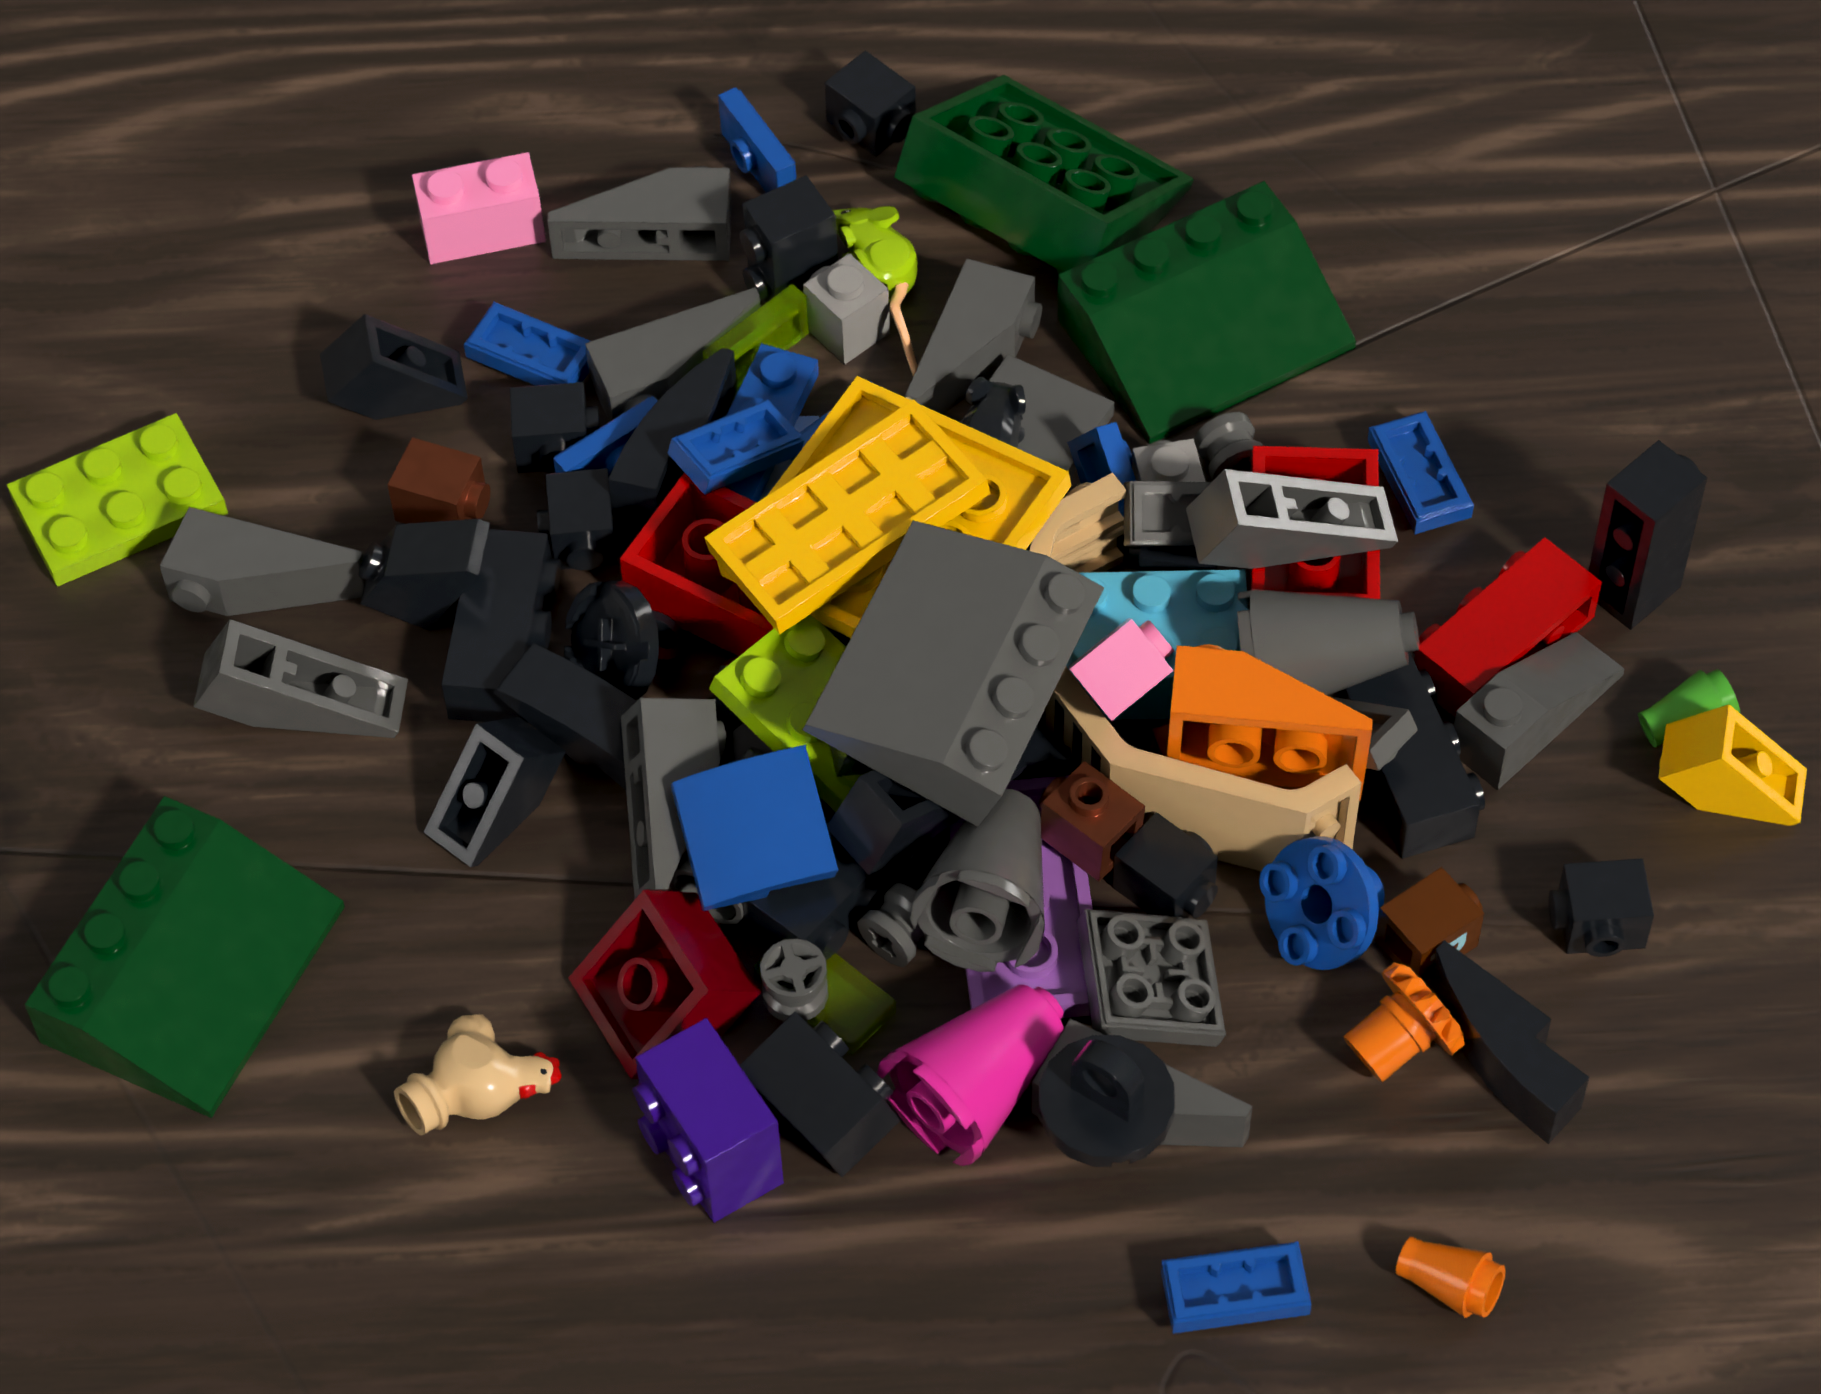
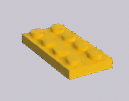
M913 399L704 538L712 556L775 630L781 634L891 561L913 520L942 527L991 493L987 478Z

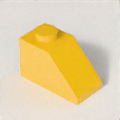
M1728 704L1666 724L1658 778L1697 810L1787 826L1801 822L1807 768L1731 705Z

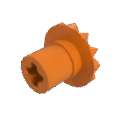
M1395 962L1381 973L1394 994L1391 996L1386 995L1379 1001L1380 1005L1343 1036L1355 1055L1381 1083L1418 1052L1424 1053L1431 1047L1430 1042L1433 1040L1451 1056L1465 1045L1464 1034L1460 1029V1025L1451 1016L1450 1011L1441 1003L1436 994L1428 988L1424 981L1410 967Z

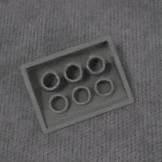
M913 520L802 730L968 822L979 826L1002 797L1105 587L1047 555Z

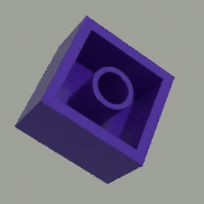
M707 1018L635 1057L639 1085L633 1087V1093L644 1113V1116L638 1119L640 1130L653 1152L658 1155L666 1151L677 1167L672 1171L674 1181L680 1193L691 1207L701 1203L713 1223L784 1183L778 1121Z

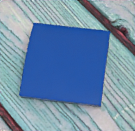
M806 745L735 761L672 782L671 789L702 911L765 898L771 890L832 878L838 872Z

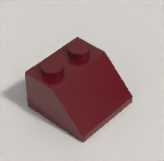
M643 890L568 978L631 1079H639L636 1056L705 1018L709 1020L718 1035L722 1037L761 993L708 910L702 911L699 895L696 892Z

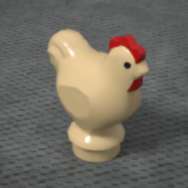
M464 1015L454 1020L449 1027L447 1040L442 1043L435 1054L433 1071L427 1076L423 1073L410 1074L407 1077V1082L394 1090V1096L397 1106L408 1125L417 1134L424 1135L433 1129H443L448 1123L449 1115L455 1114L471 1119H487L504 1112L519 1099L529 1098L536 1093L550 1092L551 1085L558 1083L562 1078L559 1060L555 1057H548L543 1052L535 1053L533 1056H512L494 1042L495 1034L492 1024L484 1015Z

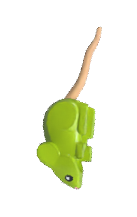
M881 206L873 209L849 208L835 210L833 212L836 215L837 233L843 244L849 249L848 252L841 255V258L850 253L889 289L890 312L897 326L914 377L918 365L900 304L915 284L918 262L912 243L891 227L899 219L900 215L897 209L892 206Z

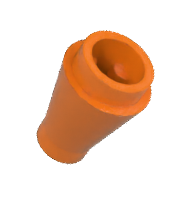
M1410 1237L1405 1242L1396 1265V1274L1410 1280L1464 1318H1468L1472 1313L1486 1318L1491 1313L1500 1296L1506 1272L1504 1265L1493 1261L1490 1252L1425 1242L1415 1237Z

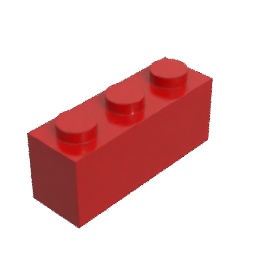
M1546 537L1527 553L1520 550L1513 554L1503 565L1498 578L1485 589L1476 587L1471 590L1459 604L1456 614L1442 626L1435 623L1420 635V649L1413 651L1415 654L1414 661L1418 670L1426 669L1430 674L1436 691V703L1455 718L1456 711L1500 671L1572 633L1578 632L1595 617L1602 581Z

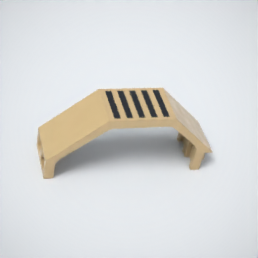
M1113 472L1093 483L1086 482L1076 486L1060 501L1032 540L1029 551L1047 555L1078 573L1105 572L1121 564L1124 555L1117 547V537L1124 534V517L1118 511V504L1120 500L1126 498L1125 487ZM1065 667L1037 725L1070 748L1071 773L1086 761L1145 805L1143 825L1157 812L1182 831H1191L1201 836L1210 845L1214 854L1218 856L1217 860L1262 871L1267 864L1273 863L1279 852L1286 846L1297 840L1309 837H1330L1341 841L1351 849L1353 848L1361 782L1347 764L1305 787L1282 789L1134 748L1120 737L1073 674Z

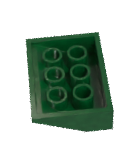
M1006 75L997 77L913 115L894 175L898 180L913 187L914 193L922 199L943 204L959 213L961 219L968 225L991 231L1007 240L1009 246L1016 252L1027 256H1035L1055 267L1058 274L1150 233L1191 189L1194 180L1191 176Z
M1265 181L1058 274L1057 320L1149 444L1157 442L1356 348V339L1296 220Z
M164 796L25 1003V1007L40 1043L212 1118L345 908L344 901L221 819Z

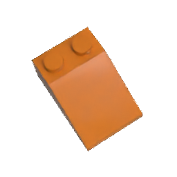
M1211 644L1198 645L1196 647L1177 645L1167 757L1282 789L1305 787L1347 764L1361 782L1359 798L1361 800L1373 719L1244 651L1225 650Z

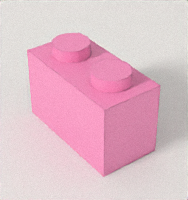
M529 152L412 175L430 264L546 242L540 197Z
M1128 618L1073 662L1069 669L1112 721L1174 671L1165 660L1174 650L1151 621L1147 620L1138 627L1131 618Z

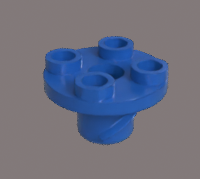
M1324 836L1297 840L1281 850L1273 863L1264 866L1259 878L1260 890L1265 896L1268 921L1278 941L1279 952L1287 963L1294 966L1305 965L1318 970H1330L1356 961L1370 946L1377 929L1379 909L1384 905V888L1377 873L1365 865L1363 859L1346 844L1334 838Z

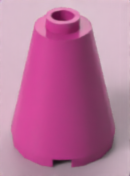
M1019 984L901 1046L883 1058L877 1070L878 1075L882 1079L889 1073L895 1086L894 1093L888 1098L890 1104L907 1127L927 1147L938 1154L948 1146L961 1154L952 1163L959 1166L971 1165L983 1154L1040 1070L1063 1032L1064 1028L1061 1022V1018L1064 1015L1063 1010L1054 996L1044 988L1035 987L1033 989L1027 985Z

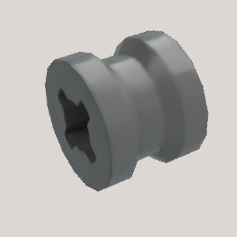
M1229 412L1219 415L1204 424L1194 437L1199 455L1202 459L1210 461L1208 473L1212 481L1224 469L1251 472L1253 446L1263 445L1261 442L1253 440L1255 428L1249 417L1244 413Z
M894 883L883 895L884 904L878 910H869L858 921V929L866 943L880 957L898 967H905L916 956V945L921 940H926L927 936L918 923L914 929L910 920L913 901L917 891L902 883Z
M798 938L786 939L772 945L765 952L760 964L763 1003L767 1010L782 1021H786L794 1012L805 1021L816 1017L825 1008L828 999L827 965L823 953L811 942ZM787 983L792 984L794 990L787 988Z

